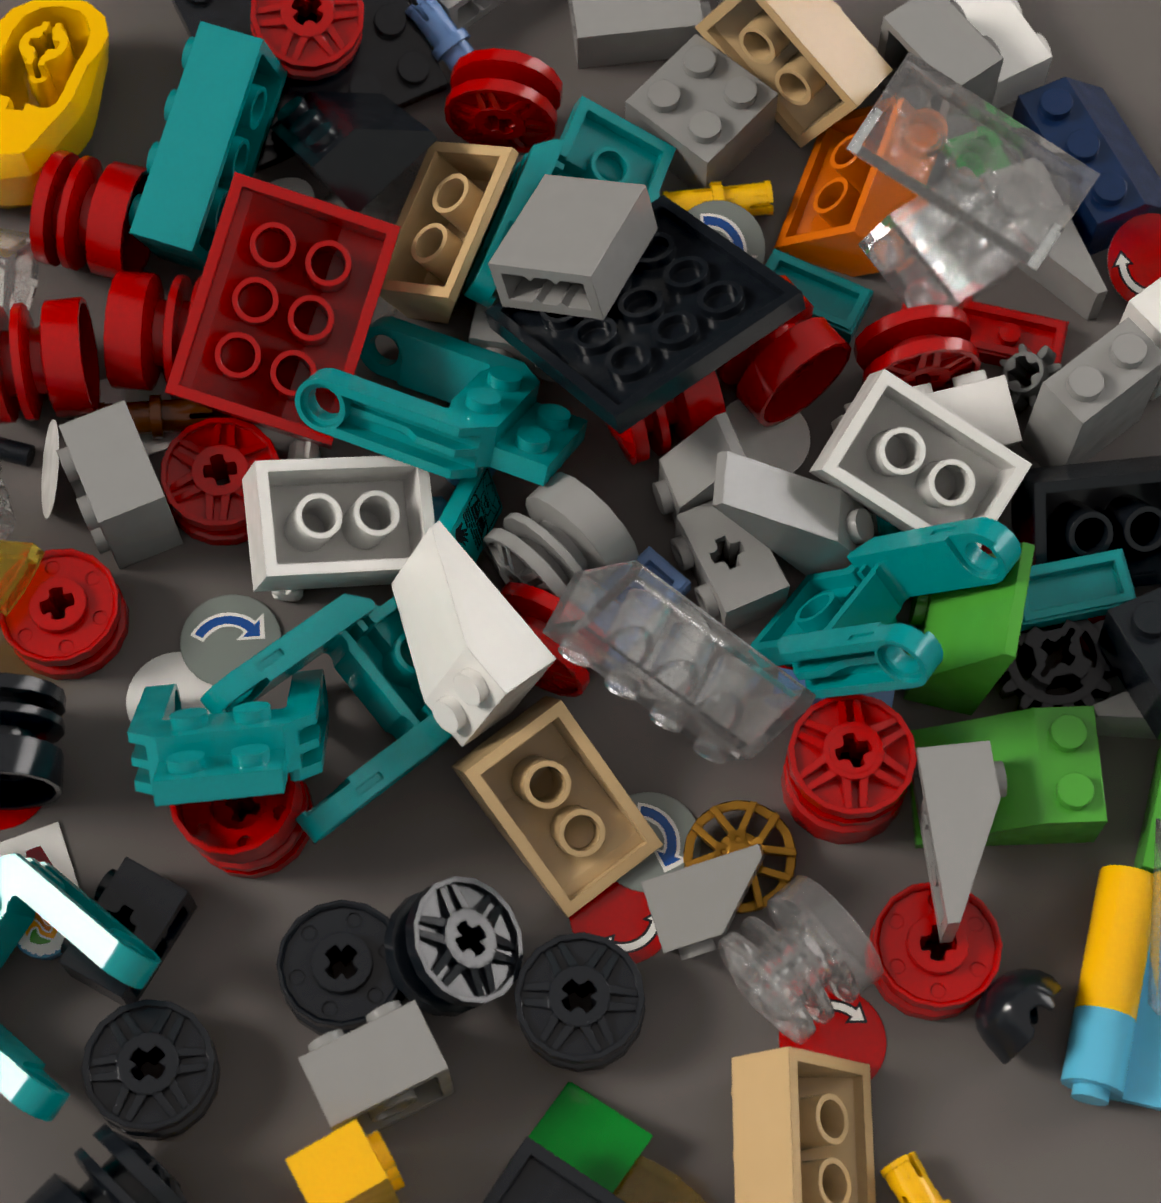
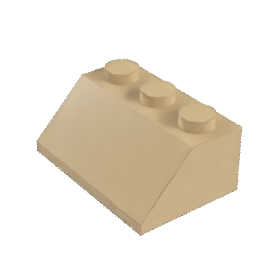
M723 0L695 26V29L706 41L778 93L775 120L800 148L856 109L893 71L878 53L877 49L863 36L844 14L841 7L833 0Z
M436 141L428 148L396 222V225L401 226L400 233L380 294L381 298L407 318L448 324L519 154L513 147Z
M790 1046L731 1057L735 1203H876L870 1064Z

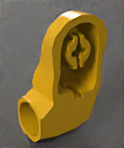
M32 0L12 8L0 20V208L12 209L32 205L37 181L50 155L58 150L69 151L79 155L92 138L109 62V33L106 17L89 2L82 0Z

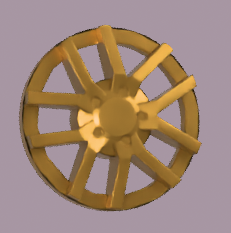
M735 800L712 806L695 821L686 837L683 861L685 868L756 844L762 845L765 855L787 857L785 872L764 867L762 862L751 884L754 901L741 904L736 913L744 914L764 909L782 896L794 875L797 852L792 834L778 813L758 804V802ZM729 811H746L738 830H735L723 815V813ZM753 813L761 815L768 820L758 837H754L746 832ZM713 818L716 819L727 833L720 842L703 829ZM774 826L781 834L785 847L763 845ZM698 836L714 852L692 859L695 840ZM757 875L779 880L776 888L762 898Z

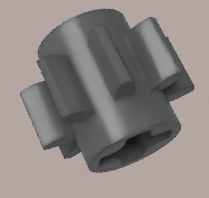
M1023 343L1019 344V353L1014 354L1008 360L1001 359L999 361L1000 365L1004 368L1003 375L1006 376L1014 410L1019 414L1025 410L1028 404L1032 408L1034 407L1042 383L1064 367L1061 363H1054L1056 353L1046 345L1040 348L1036 355Z

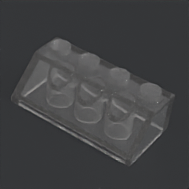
M908 52L846 148L853 155L1035 272L1100 176L1095 170L910 52Z
M637 560L574 572L542 632L560 645L558 652L565 659L578 666L592 668L605 678L604 685L608 690L624 699L636 700L650 710L648 716L655 724L671 732H680L694 742L693 750L698 755L717 764H724L726 761L753 759L812 705L816 697L814 693Z

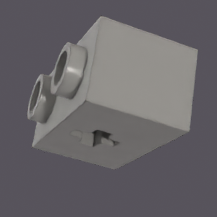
M713 500L676 515L675 537L670 539V546L681 570L690 569L699 585L694 588L702 613L708 620L715 617L723 634H726L777 612L787 601L790 585L771 549L713 507ZM723 559L722 562L716 563L717 560ZM736 564V567L729 569L728 566H733Z

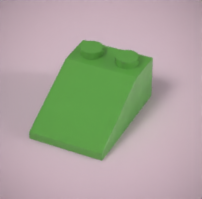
M1025 542L1020 543L1021 556L1000 583L913 597L908 622L909 624L917 625V629L925 634L927 631H930L936 637L943 649V660L923 686L905 689L903 699L972 716L1016 658L1035 545ZM993 553L988 554V555H990V556L996 558Z
M1094 706L1030 708L911 731L914 736L915 749L919 747L990 740L994 761H1002L1005 767L1007 795L1000 798L985 846L1094 842L1107 823ZM911 780L910 796L915 848H923Z

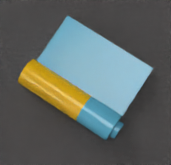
M1124 865L1103 866L1099 870L1060 1081L1064 1086L1072 1089L1071 1098L1082 1103L1107 1106L1110 1099L1161 1111L1160 878L1143 869Z

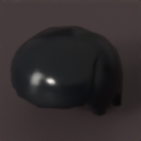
M1026 968L1010 971L993 981L982 995L975 1012L976 1029L988 1048L1003 1064L1009 1063L1034 1037L1035 1030L1032 1025L1038 1022L1037 1006L1052 1010L1055 1007L1052 997L1061 992V986L1050 974L1037 969Z

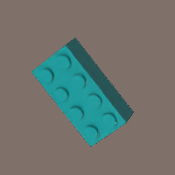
M200 21L195 37L191 36L184 46L182 53V67L184 71L178 89H172L167 97L164 108V119L167 122L160 142L155 141L149 150L146 162V170L149 175L143 193L137 194L132 201L128 220L131 226L129 233L156 256L203 271L234 172L250 177L254 176L288 73L263 39Z

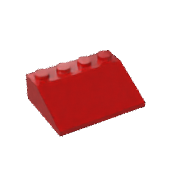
M234 172L165 393L263 428L331 449L335 438L313 430L302 421L295 407V394L298 387L304 381L323 368H335L355 375L401 226ZM316 388L315 396L321 408L330 413H339L340 404L336 395L329 389Z

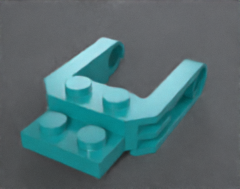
M582 96L574 104L560 140L553 139L534 144L529 153L523 156L521 162L515 165L465 281L462 295L487 308L494 303L496 298L492 294L496 286L488 263L545 174L643 184L647 186L652 203L661 197L659 191L676 148Z
M391 316L378 318L370 325L361 353L363 363L374 373L398 381V385L449 402L450 407L446 408L335 368H323L316 371L298 387L295 394L297 413L302 421L313 430L447 479L476 478L479 468L491 467L544 486L582 443L588 420L572 415L565 407L536 402L540 381L524 362ZM376 335L388 336L396 343L399 350L398 359H386L378 352L375 346ZM316 388L329 389L336 395L340 404L339 413H330L321 408L316 400Z
M987 517L971 518L873 537L847 555L848 560L851 562V565L847 568L807 575L745 652L758 669L783 665L793 667L794 675L798 680H805L807 692L813 699L921 687L942 662L943 649L930 631L924 634L910 625L896 623V615L902 609L905 600L914 596L1000 583L1021 556L1020 543L1005 525ZM976 543L988 547L996 558L985 553Z
M346 593L342 594L228 673L200 699L211 714L233 712V707L258 700L325 653L331 657L335 670L384 731L396 738L394 743L348 776L320 803L308 812H302L295 819L314 844L322 840L427 760L452 737L451 733L446 732L438 725L431 709L423 700L395 597L378 606L370 598Z
M316 669L294 673L292 675L287 705L281 709H271L268 702L253 701L233 707V712L208 715V711L205 708L182 709L177 684L145 687L127 731L129 743L136 744L131 755L132 766L139 767L134 779L135 790L153 795L156 807L283 794L286 789L288 773H290L291 781H301L323 772L329 730V707L324 670Z
M17 853L0 856V969L35 919V913H38L109 975L130 987L143 989L161 963L160 957L50 863L38 862L34 858H25ZM0 1023V1093L25 1113L43 1121H53L70 1094L65 1092L43 1070L46 1064Z

